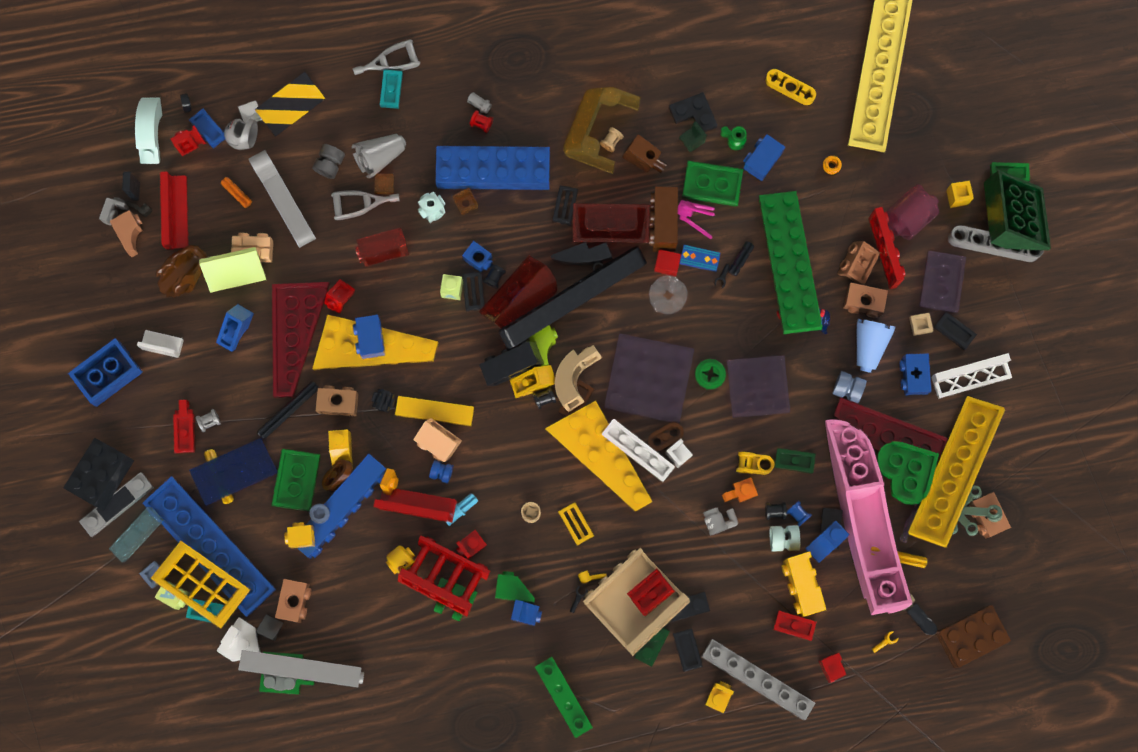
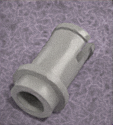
M474 92L467 99V103L478 108L481 113L487 114L492 107L489 100H484Z

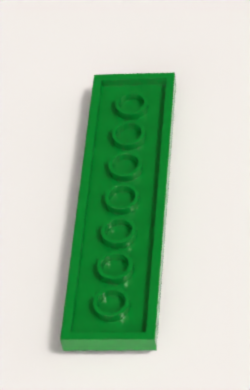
M797 192L759 195V204L783 334L822 330L823 326Z

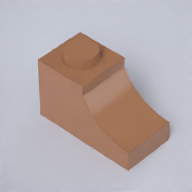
M128 210L110 220V223L126 252L131 257H134L138 254L136 239L138 234L143 231L140 226L143 223L138 214L134 215Z

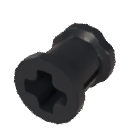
M491 264V269L487 277L483 279V282L490 287L498 289V283L506 271L497 265Z
M547 387V390L537 394L532 393L538 409H541V406L548 403H556L551 387Z
M782 502V504L765 503L766 520L770 518L786 520V502Z

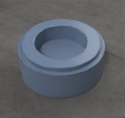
M315 504L310 509V518L315 523H325L330 517V511L324 504Z

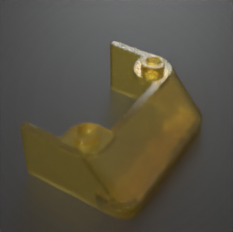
M614 87L588 89L583 96L564 143L565 155L613 174L615 161L598 155L600 143L597 139L590 137L589 134L601 104L614 106L619 103L639 110L641 97Z

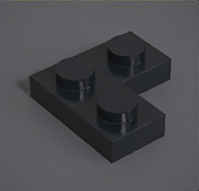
M704 92L669 105V110L675 124L693 118L700 134L718 126Z

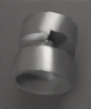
M323 144L319 152L320 158L316 159L312 169L322 176L334 179L339 170L337 165L342 163L345 153L336 147Z

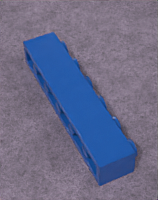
M368 454L324 504L330 511L329 519L322 524L315 523L312 520L306 524L314 526L315 546L297 549L310 559L312 557L316 558L323 549L321 547L325 542L329 543L336 534L334 532L338 527L342 528L349 520L347 517L352 512L356 513L362 506L360 502L365 497L369 498L375 491L373 488L377 483H381L386 468Z

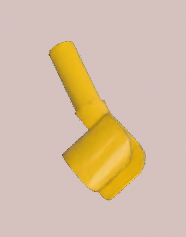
M588 570L578 574L580 582L583 584L592 580L603 579L607 576L606 573L590 576Z
M894 631L886 633L884 640L872 648V651L875 653L887 644L896 643L899 638L891 641L889 636Z

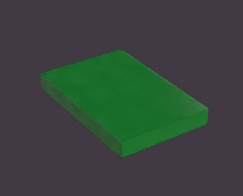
M688 161L682 198L738 206L743 169Z
M282 449L272 506L310 512L321 458L320 454Z

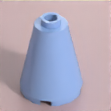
M857 319V366H860L861 371L871 373L872 369L876 370L894 333V326L890 325V329H888L889 326L882 323Z

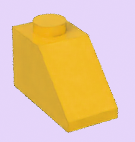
M551 365L534 367L511 379L510 382L515 398L529 395L554 385L555 376Z
M348 429L328 431L332 466L339 459L348 460L352 464L351 432Z

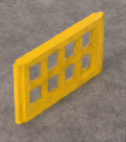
M182 541L178 543L151 577L155 583L219 628L224 626L250 592L249 588ZM185 553L195 559L187 571L176 565ZM199 563L209 569L201 581L190 575ZM173 568L183 574V577L175 587L164 580ZM212 573L223 579L215 591L204 585ZM187 578L197 584L189 596L178 590ZM226 583L237 589L228 601L218 595ZM201 587L211 594L203 606L192 600ZM215 597L225 604L217 616L206 610Z

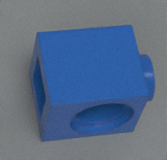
M475 241L471 243L462 255L466 263L481 273L484 269L488 270L493 263L492 254ZM476 255H483L484 259L477 262L474 260V257Z

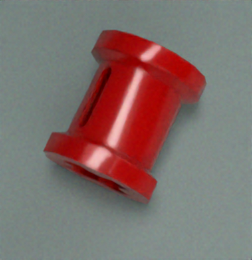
M475 110L469 125L472 127L477 126L487 133L493 123V117H486Z

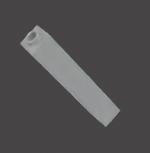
M246 650L241 652L238 669L240 671L350 687H358L359 684L363 683L364 672H361V667Z

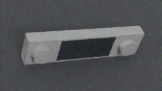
M140 472L113 494L103 511L96 507L79 522L87 533L94 537L151 491L154 486Z

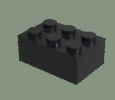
M94 438L63 488L103 511L134 460Z

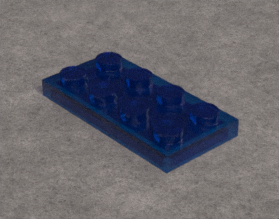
M261 438L189 470L205 506L277 474V470Z

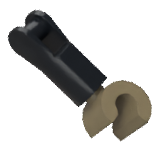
M910 594L912 605L903 610H906L908 615L925 634H936L937 626L928 618L920 606L914 603L915 599Z

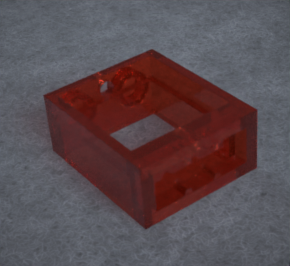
M401 227L357 239L358 246H355L357 257H359L360 262H364L366 267L409 255Z

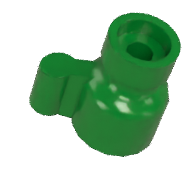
M726 126L721 129L720 135L727 138V144L732 150H741L746 144L747 133L743 127L737 126L732 131Z

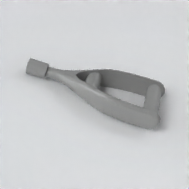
M406 40L385 49L372 62L365 66L355 67L353 71L355 75L364 73L363 71L367 70L404 71L418 67L420 61L417 59L413 40ZM406 47L411 63L389 67L386 55Z
M356 190L338 191L331 194L334 203L335 220H344L363 215L384 202L400 201L399 194L383 197ZM340 196H363L364 209L343 215ZM371 198L375 199L373 204H371Z

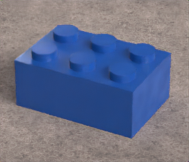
M115 338L68 374L87 400L97 407L142 374L143 371L123 344Z

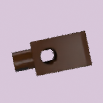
M638 134L622 156L623 159L645 172L654 168L662 173L667 163L659 159L662 152Z

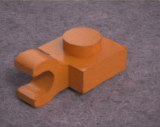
M750 477L732 485L734 490L722 495L724 502L738 498L739 503L758 496V493Z

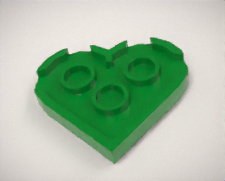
M893 441L881 447L876 459L881 474L890 479L891 495L902 503L911 505L919 504L927 497L939 454L898 441Z

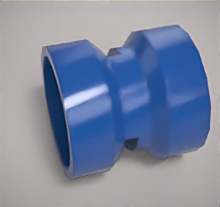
M434 460L429 478L434 480L438 478L448 484L454 465H445L441 461Z

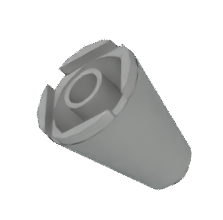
M398 134L357 142L352 145V149L355 148L356 151L353 153V156L362 173L366 171L368 174L366 177L372 178L405 150L406 142Z

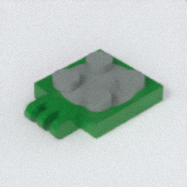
M263 652L300 659L304 658L303 654ZM261 674L259 692L300 694L301 685H314V681Z

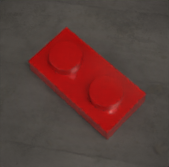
M778 611L773 630L812 641L817 622Z

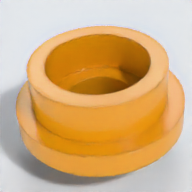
M828 156L823 161V169L828 174H836L842 167L840 159L836 156ZM829 163H833L835 168H830Z

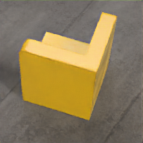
M970 180L951 183L948 187L947 196L950 208L969 205L974 199Z

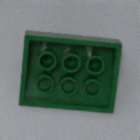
M1000 170L995 172L984 182L990 242L1005 249L1050 250L1051 244L1043 188Z

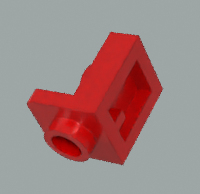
M339 279L326 293L325 305L330 310L340 314L343 305L353 296L355 289Z
M474 530L456 543L459 546L456 550L460 556H466L470 559L484 549L487 544L478 532Z

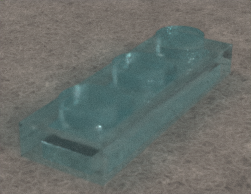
M151 506L147 507L109 549L121 562H126L164 520Z

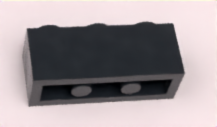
M524 340L518 344V347L504 349L501 351V355L487 357L484 359L485 362L479 365L487 386H497L534 367L544 364L536 342Z

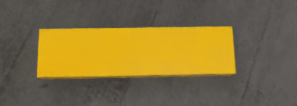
M398 396L395 415L422 420L432 418L436 422L472 426L474 407Z

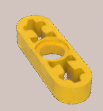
M772 69L767 73L765 81L772 89L803 105H810L814 102L816 91L811 86L777 69ZM774 75H776L777 80L772 82L771 77H774ZM784 79L785 81H784V83H783V85H782V87H781L780 84H781L782 80ZM793 83L796 89L788 91L786 84ZM799 87L802 88L799 95H796L798 93ZM807 92H809V93H810V97H808L807 99H805V98H804V96H805L804 94H806Z

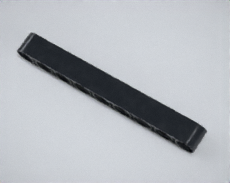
M639 246L625 251L501 328L498 333L507 349L528 339L646 265L647 261Z

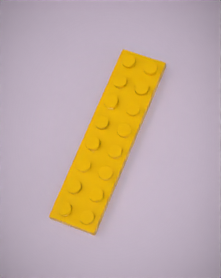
M967 396L935 469L930 491L927 497L921 501L908 531L909 535L945 548L947 547L1005 412L1004 407Z

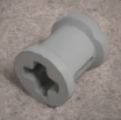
M214 409L201 417L196 416L197 423L202 432L216 424L221 425L219 416Z

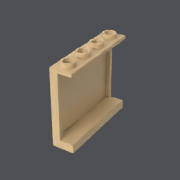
M641 548L633 550L627 556L628 560L623 564L619 563L613 569L614 573L609 577L605 576L598 583L600 586L595 590H590L584 596L585 600H583L588 609L632 656L690 603L689 598L668 579ZM657 568L675 592L645 617L627 593Z

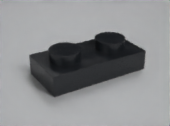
M705 592L689 596L690 603L672 619V622L709 612L710 608Z

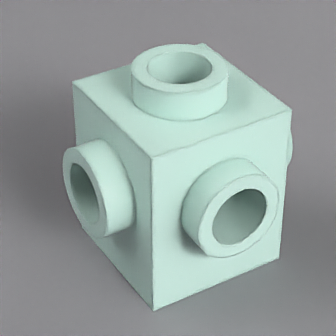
M432 192L420 197V201H418L419 209L417 210L423 219L427 218L431 223L440 219L445 214L444 205L446 204L440 195L436 196Z

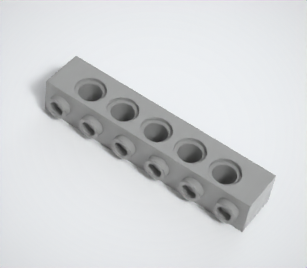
M713 639L709 641L701 655L708 662L802 720L807 719L815 705V702Z

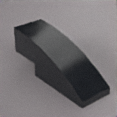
M585 242L550 255L554 262L568 265H592L598 262L603 263L613 260L607 242L590 249Z

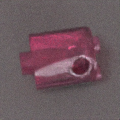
M916 184L886 211L889 218V223H887L889 230H892L895 236L900 235L907 240H911L939 214L938 199L934 195L926 193L921 185Z

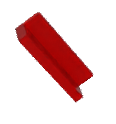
M168 171L160 172L162 246L166 250L183 249L189 246L187 177L185 175L171 176Z
M393 489L391 495L384 494L382 491L380 500L375 499L373 507L380 510L452 523L457 500Z

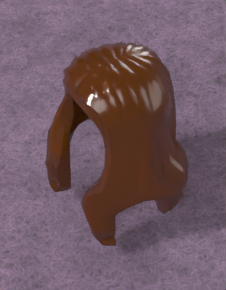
M189 245L169 256L161 268L156 270V277L159 276L160 278L157 283L160 292L166 295V297L175 298L183 293L193 291L196 282L203 273L199 260L208 258L205 251L199 246Z

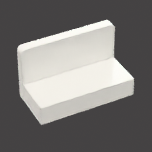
M145 330L143 340L138 342L137 346L142 350L179 358L184 340Z

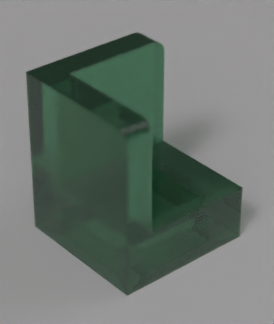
M695 121L692 124V128L680 135L679 139L691 153L705 143L707 134Z

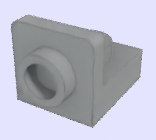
M106 198L99 219L104 224L111 225L110 220L118 215L117 209L128 211L129 207L120 198Z

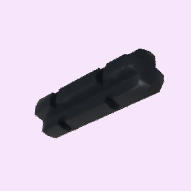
M746 241L728 270L731 275L737 276L739 274L740 268L743 267L750 255L749 253L754 249L752 243Z

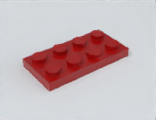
M883 207L874 209L868 220L877 249L880 252L879 256L889 289H894L904 280L905 269L899 263L900 253L898 248L894 246V234L892 230H889L887 224L889 223L888 214L883 211Z

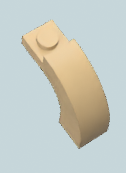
M594 345L585 348L579 355L572 350L562 360L557 369L555 390L560 402L568 412L584 403L577 389L579 375L584 369L602 358Z

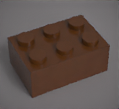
M655 187L654 193H651L649 208L653 210L650 211L649 228H653V230H650L649 246H653V252H659V250L675 252L678 236V187Z
M992 605L985 606L936 632V636L953 668H959L1011 641Z

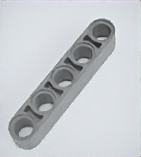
M956 226L948 235V242L954 247L1026 262L1036 261L1044 252V250H1035L1036 255H1032L1029 250L1025 249L1013 251L1012 249H1005L1000 246L994 247L990 242L989 231L966 226ZM954 233H959L962 236V240L957 239ZM973 237H978L981 243H975Z

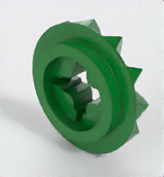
M714 359L702 361L695 371V379L699 386L705 389L718 388L723 384L726 377L724 366ZM711 367H713V374L718 377H712L708 382V376L704 373L709 372Z

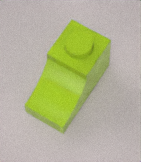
M550 325L529 337L530 342H536L544 364L540 365V367L549 366L548 353L551 347L556 345L555 339L558 338L555 328H550Z

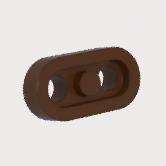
M670 423L650 434L647 445L656 452L666 449L682 439L684 434L682 426L678 423ZM675 430L677 435L671 436L670 431ZM655 439H658L660 441V445H654L653 441Z
M339 459L324 475L322 480L323 489L330 492L336 491L352 473L351 462Z

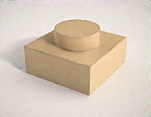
M929 313L909 317L913 336L933 332Z

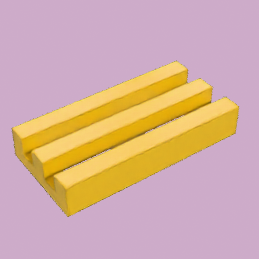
M575 502L558 511L577 546L594 537ZM574 508L588 535H584L570 509ZM566 511L581 536L579 540L564 515Z

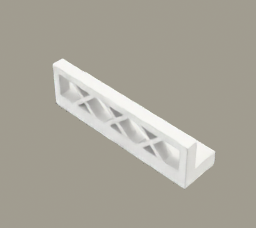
M1009 353L934 374L931 378L938 399L1012 378L1008 362L1011 361ZM1002 365L1006 375L999 377L993 374L995 367ZM982 371L988 374L984 382L975 379L977 372ZM964 376L970 380L966 387L956 384L959 377ZM945 381L952 385L948 392L942 393L939 383Z
M615 419L611 421L602 433L606 439L662 482L675 468L673 464Z

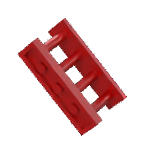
M420 536L418 546L422 548L411 568L407 570L401 569L398 574V582L467 617L472 608L469 599L480 578L488 579L490 570L481 563L476 564L437 544L430 537ZM430 551L438 555L439 558L428 577L422 579L417 576V571ZM448 560L455 564L456 567L445 587L440 588L435 585L434 581L445 561ZM465 569L474 575L463 595L458 597L452 594V589L461 572Z

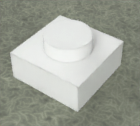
M256 100L238 107L245 123L250 118L256 121L262 120L255 111L258 107Z

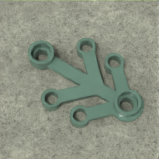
M972 486L958 519L970 536L978 533V527L975 523L970 522L965 515L987 516L991 522H998L1003 516L1001 508L997 505H990L988 508L965 507L974 499L981 497L982 491L979 486ZM974 490L979 491L976 495L972 494ZM991 510H997V511H998V512H997L996 514H994V515L990 513ZM956 524L955 529H954V531H953L952 534L957 533V531H958V525H957V524ZM970 527L976 528L973 532H970L968 529Z

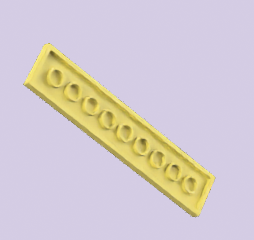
M874 0L848 140L849 146L880 152L886 151L912 0Z

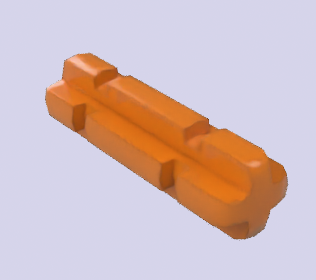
M225 177L221 181V185L238 202L240 201L244 208L251 205V199L247 195L245 196V193L229 177Z

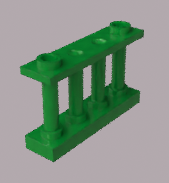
M553 657L535 666L574 737L577 738L592 729L591 723Z

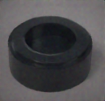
M180 94L184 113L191 112L188 94Z

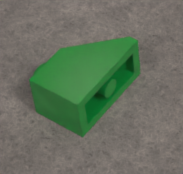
M503 571L502 575L498 574L496 599L535 603L533 595L518 576H514V572Z

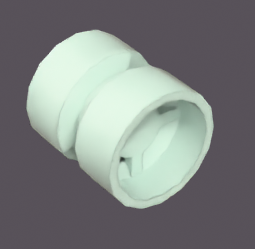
M770 526L771 551H783L784 548L788 551H799V526H786L785 529L782 526Z

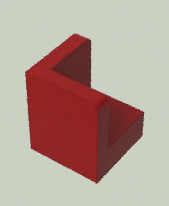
M659 250L654 272L677 276L681 254Z
M835 653L819 660L828 683H832L846 675L841 663L840 653Z

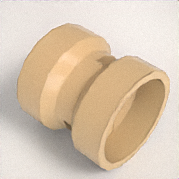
M534 502L524 504L521 508L522 518L528 523L538 521L541 516L540 507Z

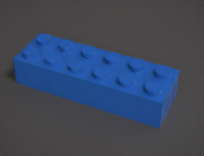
M436 147L437 189L549 190L550 147Z

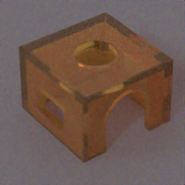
M470 188L452 196L461 215L478 208V203ZM464 200L469 201V205L466 207L462 205Z

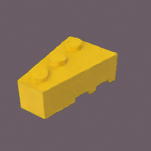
M811 552L787 558L783 561L784 565H781L784 576H788L790 584H787L790 595H794L796 603H794L795 611L801 617L826 610L821 588L818 586L815 577L817 575L816 570L812 568L809 559L812 557Z

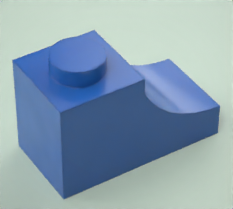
M239 304L230 309L225 315L216 343L233 352L242 335L249 328L254 313Z
M834 521L805 550L811 552L812 557L820 563L850 534L837 521Z
M515 600L511 620L535 626L536 622L540 623L542 611H539L540 607L537 605Z

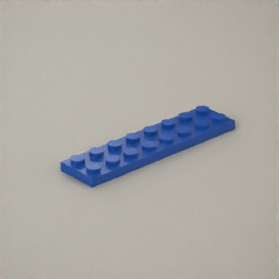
M171 476L143 502L145 507L178 543L182 541L250 589V592L238 606V609L246 617L276 591L275 587L174 477ZM201 563L198 564L206 573L209 571ZM212 573L210 576L217 586L223 580L215 573ZM226 583L221 590L230 599L237 589Z

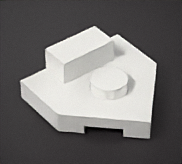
M238 617L234 625H231L221 640V645L217 652L233 662L240 660L242 650L261 653L256 628Z

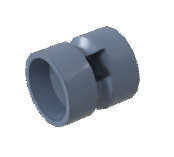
M841 371L832 394L841 398L847 396L849 401L858 404L867 380L859 377L853 379L851 374Z

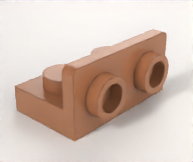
M865 241L853 242L848 248V254L840 264L838 275L847 276L857 284L865 285L880 252Z

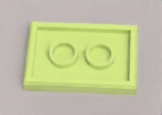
M256 247L199 260L210 293L266 280Z

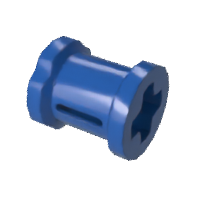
M800 501L787 511V514H791L798 522V526H801L812 516L811 513H807L800 505Z

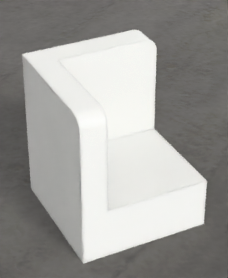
M682 439L677 441L665 453L677 468L693 456L683 444L684 441Z

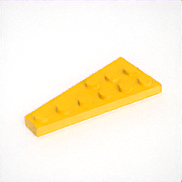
M327 315L312 369H337L340 367L434 361L438 341L382 328L385 356L362 359L360 354H357L355 343H359L358 335L355 336L353 331V324H356V321Z
M596 401L545 428L546 431L555 437L558 442L567 448L634 511L652 503L627 455L602 435L609 423Z

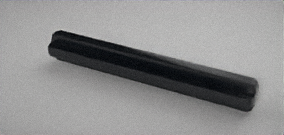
M311 381L257 431L258 435L262 439H266L318 391L319 387L317 384Z

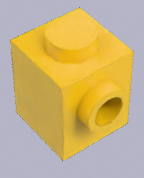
M304 522L293 523L292 527H287L284 537L285 543L289 545V548L315 546L314 526H304Z

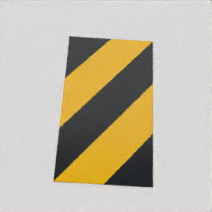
M304 72L257 107L255 111L276 137L325 100V97L306 72Z

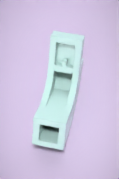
M141 98L137 106L135 139L136 149H139L140 164H159L161 161L158 143V125L162 117L160 98Z

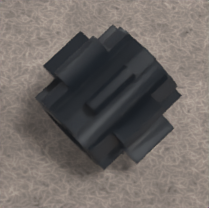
M378 389L377 393H373L371 402H373L372 407L383 412H389L390 408L393 409L396 400L393 398L395 395L389 391Z

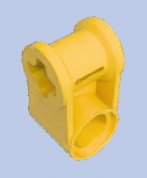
M738 452L739 466L736 468L738 473L767 475L774 468V460L770 456ZM761 461H768L770 468L768 470L762 469L760 467Z

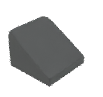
M265 615L256 633L276 641L284 623L269 615Z

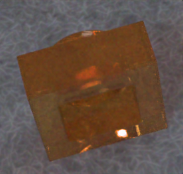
M394 174L375 175V194H394Z

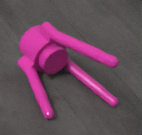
M681 200L678 205L679 219L687 222L709 239L713 238L687 217H692L694 211L714 216L715 213L707 210L713 211L715 208Z

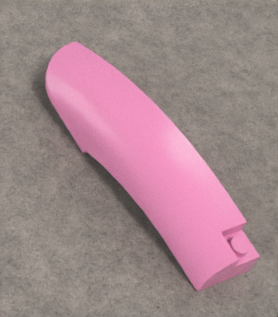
M826 420V432L840 508L843 510L842 517L845 530L850 534L847 538L863 597L867 599L871 615L885 612L890 614L903 610L912 605V600L897 552L886 503L884 482L873 446L865 433L851 426L850 423L842 420ZM871 547H877L880 551H871Z

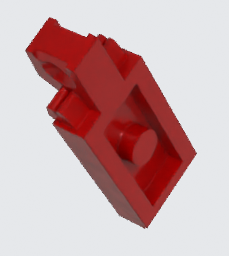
M179 400V410H175L173 415L174 453H195L193 409L189 410L188 400Z

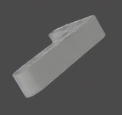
M263 150L249 158V162L263 183L299 248L315 240L313 232L267 152Z

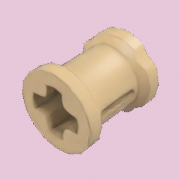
M610 127L609 133L604 140H601L600 145L606 150L614 152V147L624 136L617 129Z

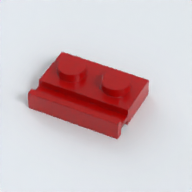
M195 125L192 126L193 129L189 132L188 130L179 131L174 134V137L170 138L182 157L199 148V144H206Z
M656 568L630 590L627 595L632 599L642 615L646 617L671 596L675 590Z

